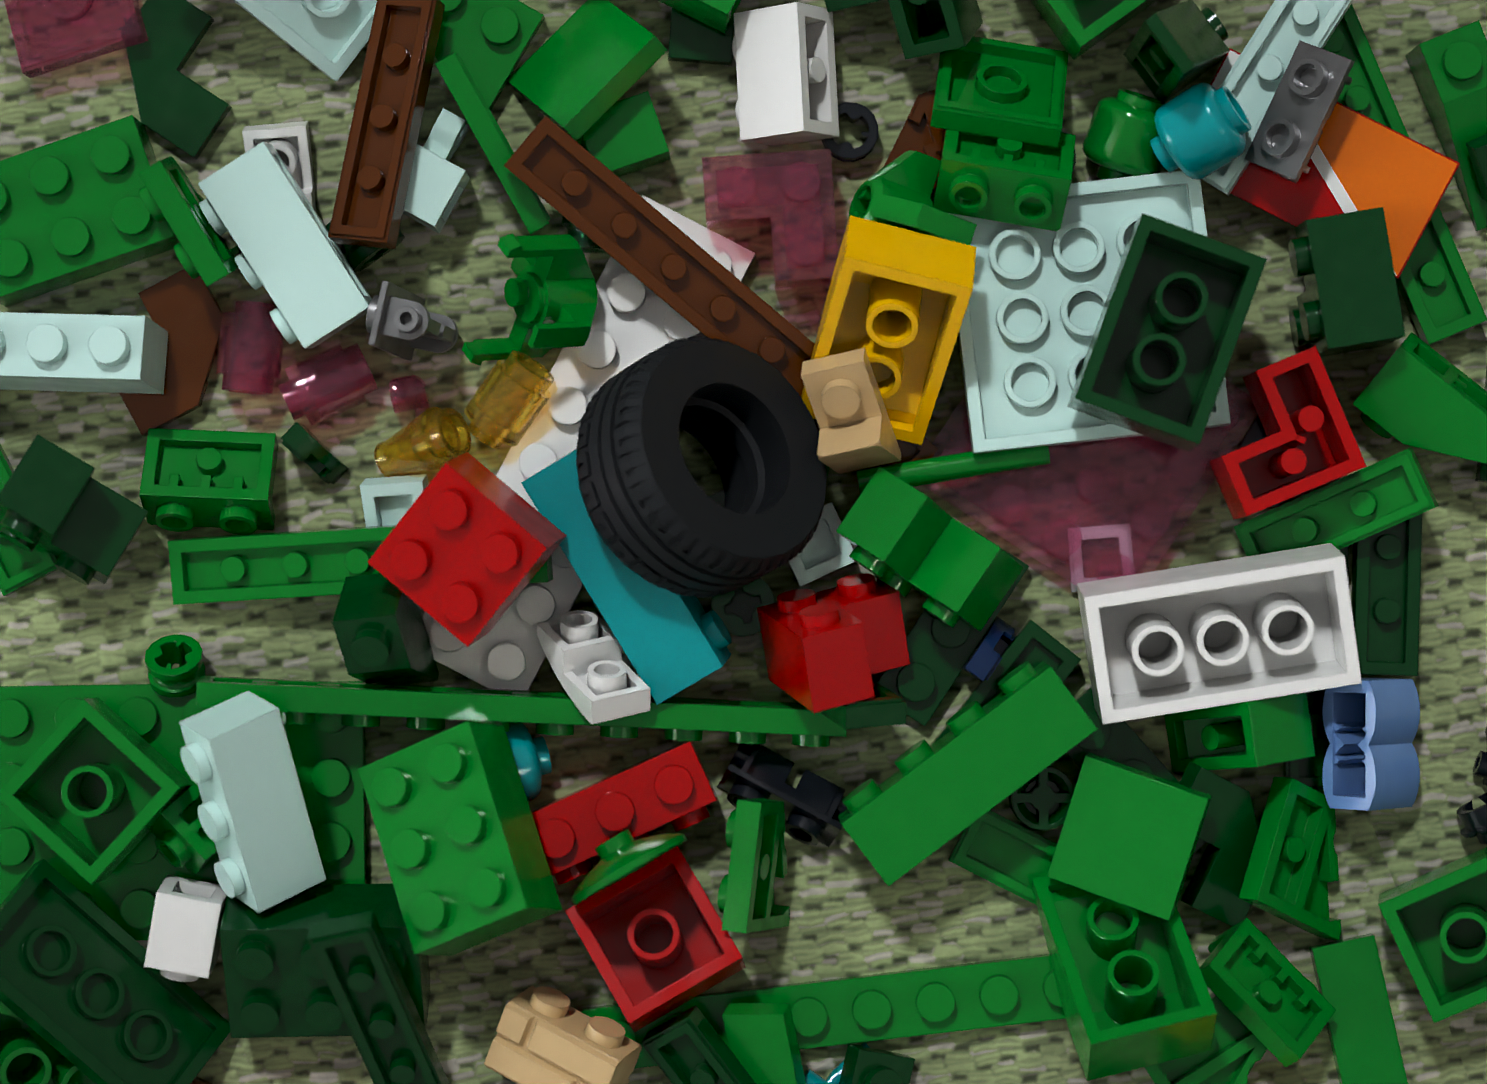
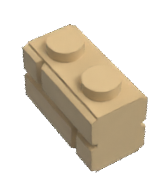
M530 986L512 998L505 1006L496 1030L498 1033L492 1040L484 1065L516 1084H628L630 1081L628 1078L635 1068L642 1046L626 1037L624 1027L617 1021L603 1016L589 1017L571 1007L569 997L563 992L547 986Z

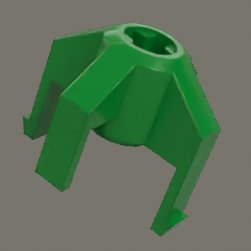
M912 150L904 152L868 178L855 193L849 210V217L852 215L967 245L971 244L977 224L933 207L931 193L940 171L941 160Z
M512 233L500 237L497 246L507 258H514L511 269L515 272L517 278L507 280L504 296L507 304L514 307L517 316L509 338L474 339L473 342H464L462 351L469 361L481 366L482 361L543 357L552 348L584 346L590 335L598 303V290L595 278L578 241L570 234L515 236Z

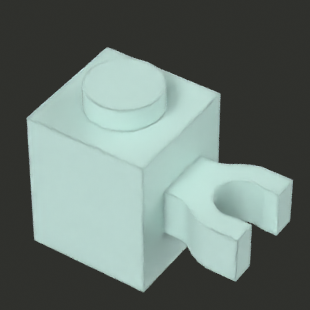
M444 108L437 118L424 146L422 147L418 144L416 146L403 210L404 215L439 234L470 180L466 170L449 162L463 141L469 126L466 125V120Z

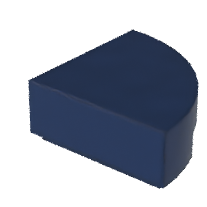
M997 616L963 666V669L979 681L988 680L1002 660L1000 656L1014 640L1016 635L1014 633L1015 628Z

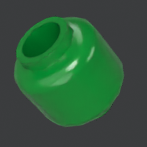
M1119 88L1116 97L1110 96L1099 100L1082 148L1086 157L1099 165L1096 173L1097 177L1104 180L1161 172L1163 165L1155 155L1150 140L1158 135L1155 128V113L1166 103Z

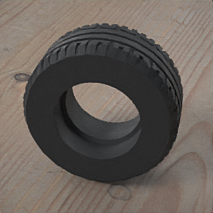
M702 336L671 341L608 379L599 388V391L591 397V401L588 402L585 414H583L576 449L579 489L589 518L604 543L626 567L646 581L675 594L699 598L706 596L710 598L734 591L781 567L803 551L806 543L812 539L814 532H816L823 513L827 469L826 465L819 461L817 456L819 433L814 419L799 393L780 371L759 355L738 345L721 339H711ZM679 428L696 438L712 457L723 483L725 508L713 501L698 486L690 474L680 447Z

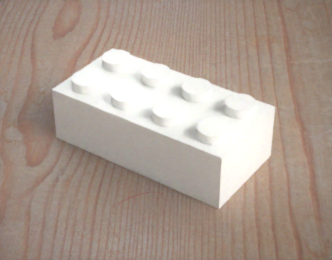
M1332 543L1076 583L1094 708L1102 724L1362 683L1345 556Z

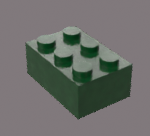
M1142 213L1132 228L1067 407L1188 452L1200 445L1267 259Z
M393 883L315 885L260 913L236 897L229 898L227 896L219 932L231 1038L352 1036L307 940L309 924L372 910L426 1029L430 1001L429 956L414 955Z

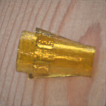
M430 407L392 437L376 445L374 451L376 464L386 477L441 469L445 462L470 451V430L464 418L455 409Z

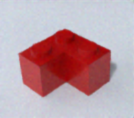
M1316 346L1243 377L1267 437L1209 461L1233 520L1249 516L1366 467V463Z
M860 573L842 577L837 580V587L815 592L812 589L786 591L777 596V603L757 608L769 681L813 713L875 697L872 674L910 665L899 591L878 580L872 574Z

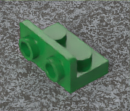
M946 129L933 207L951 214L1058 231L1061 228L1071 184L1076 135L1061 133L1057 148Z
M149 428L139 493L142 506L148 511L146 515L147 523L157 525L164 530L172 532H184L192 527L221 528L226 532L238 535L251 534L257 529L273 530L275 513L272 497L278 455L276 433Z
M1246 917L1218 935L1210 943L1208 950L1211 954L1201 965L1200 969L1207 987L1287 1067L1301 1059L1337 1010L1319 993L1315 985L1305 978L1273 945L1272 941Z

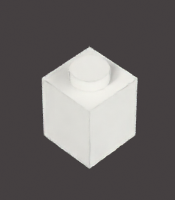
M167 874L156 893L144 967L159 969L163 977L179 982H193L198 980L199 977L209 978L219 957L221 946L219 930L227 895L219 884Z

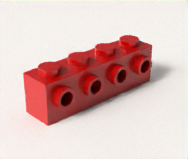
M685 741L533 810L531 813L551 875H554L558 885H561L590 872L593 866L589 858L598 855L595 848L627 829H629L635 840L650 837L649 831L668 822L672 823L676 832L711 816L706 805L717 801V795L693 742Z

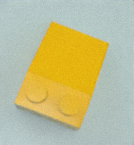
M850 215L834 267L811 360L865 348L896 439L922 445L973 291L976 247ZM804 386L801 398L813 419H816Z

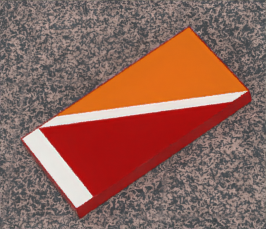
M1229 48L1230 51L1226 54L1210 84L1216 90L1219 89L1241 53ZM1337 102L1329 120L1327 119L1322 129L1323 133L1307 164L1310 167L1308 174L1302 172L1299 180L1295 183L1273 173L1269 169L1250 162L1230 194L1295 227L1308 219L1383 207L1395 278L1399 279L1460 163Z

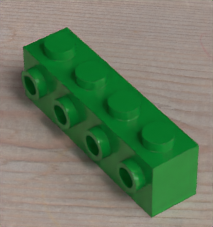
M1027 661L1016 667L999 681L998 686L1003 692L983 707L975 700L960 709L946 722V725L951 730L931 746L925 739L917 742L894 761V764L899 769L897 772L879 785L873 778L867 780L842 800L847 809L838 815L841 825L888 887L1097 730V727L1047 663L1043 661L1034 668Z

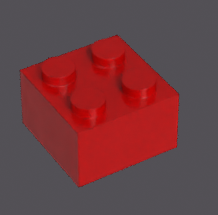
M466 452L445 462L368 560V563L464 645L469 647L491 631L567 535L471 454Z
M678 845L610 886H606L579 902L578 905L565 910L633 1032L640 1030L745 968L741 953L728 931L722 930L720 917Z

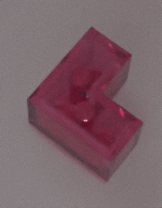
M831 149L702 157L707 228L715 230L770 226L774 289L830 285L838 257Z

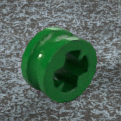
M182 634L168 635L153 642L146 650L145 664L148 669L149 683L151 688L159 695L170 698L192 694L196 691L197 681L202 676H206L202 648L199 642L192 637ZM179 663L178 668H172L173 664Z

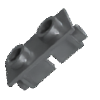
M1299 41L1244 159L1269 169L1273 173L1295 183L1299 180L1302 172L1308 174L1310 167L1307 164L1323 133L1322 129L1327 119L1329 120L1345 84L1350 85L1352 82V78L1348 74L1354 61Z
M382 280L379 295H375L372 298L366 314V330L370 333L368 344L409 361H412L414 348L435 353H444L452 349L458 339V328L451 318L428 312L424 307V298Z

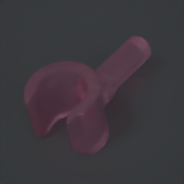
M416 375L392 379L389 382V391L394 412L400 413L415 410L417 423L435 459L449 454L450 452L433 419L429 396L424 387L426 386L425 382Z

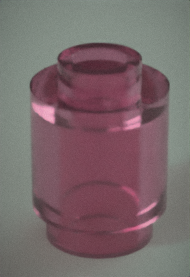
M236 301L235 312H222L217 374L223 375V391L273 395L274 380L281 379L284 337L269 313L274 310L273 304Z
M358 343L342 349L340 344L284 368L289 381L278 385L293 419L296 420L306 415L311 426L367 402L364 395L378 390Z

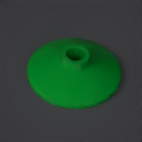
M629 829L602 843L595 848L601 861L586 875L571 897L573 905H578L582 900L606 886H610L625 878L677 845H682L688 840L685 834L667 833L635 840Z

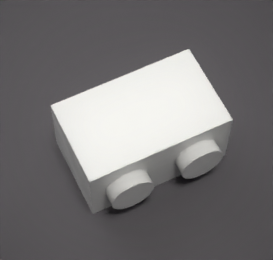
M793 2L733 13L735 36L732 41V52L736 61L738 90L735 113L740 128V141L774 146L839 137L833 11L828 12L827 8Z

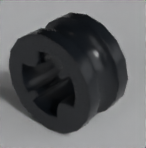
M845 102L838 105V119L845 116L851 123L862 120L868 132H862L860 139L866 142L854 149L848 141L838 145L833 138L821 140L825 150L833 158L842 162H856L864 159L872 152L878 138V124L874 114L867 107L858 103Z

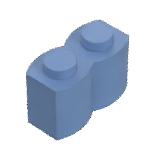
M1361 678V684L1326 689L1322 712L1324 729L1330 745L1323 762L1322 782L1329 807L1333 809L1363 811L1412 807L1417 797L1420 782L1418 756L1412 744L1419 726L1420 702L1413 679Z

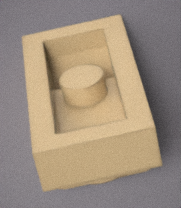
M860 348L803 361L801 378L820 428L817 447L819 461L838 474L901 461V451L866 349Z

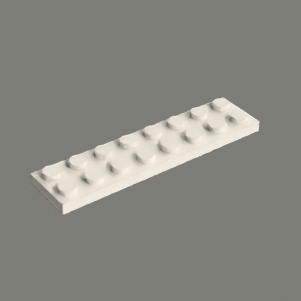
M642 195L643 199L742 282L755 257L754 252ZM611 256L596 283L598 303L590 335L585 345L562 348L496 475L536 510L537 508L521 483L577 449L581 419L583 414H585L588 402L599 391V388L611 377L671 341L695 336L706 337ZM558 546L552 553L553 580L542 583H528L491 631L469 647L464 645L425 612L422 618L433 651L434 660L489 689L529 690L546 659V655L537 637V624L560 619L563 614L570 612L584 586L561 547Z

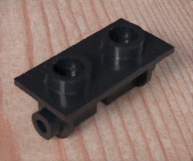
M740 743L717 788L728 793V801L735 807L737 799L765 798L784 801L785 832L801 843L817 845L820 842L829 847L843 827L838 815L847 809L842 803V800L845 798L843 795L846 789L831 783L807 769L804 771L795 789L785 783L795 764L794 762L761 744H754L751 747L748 744Z

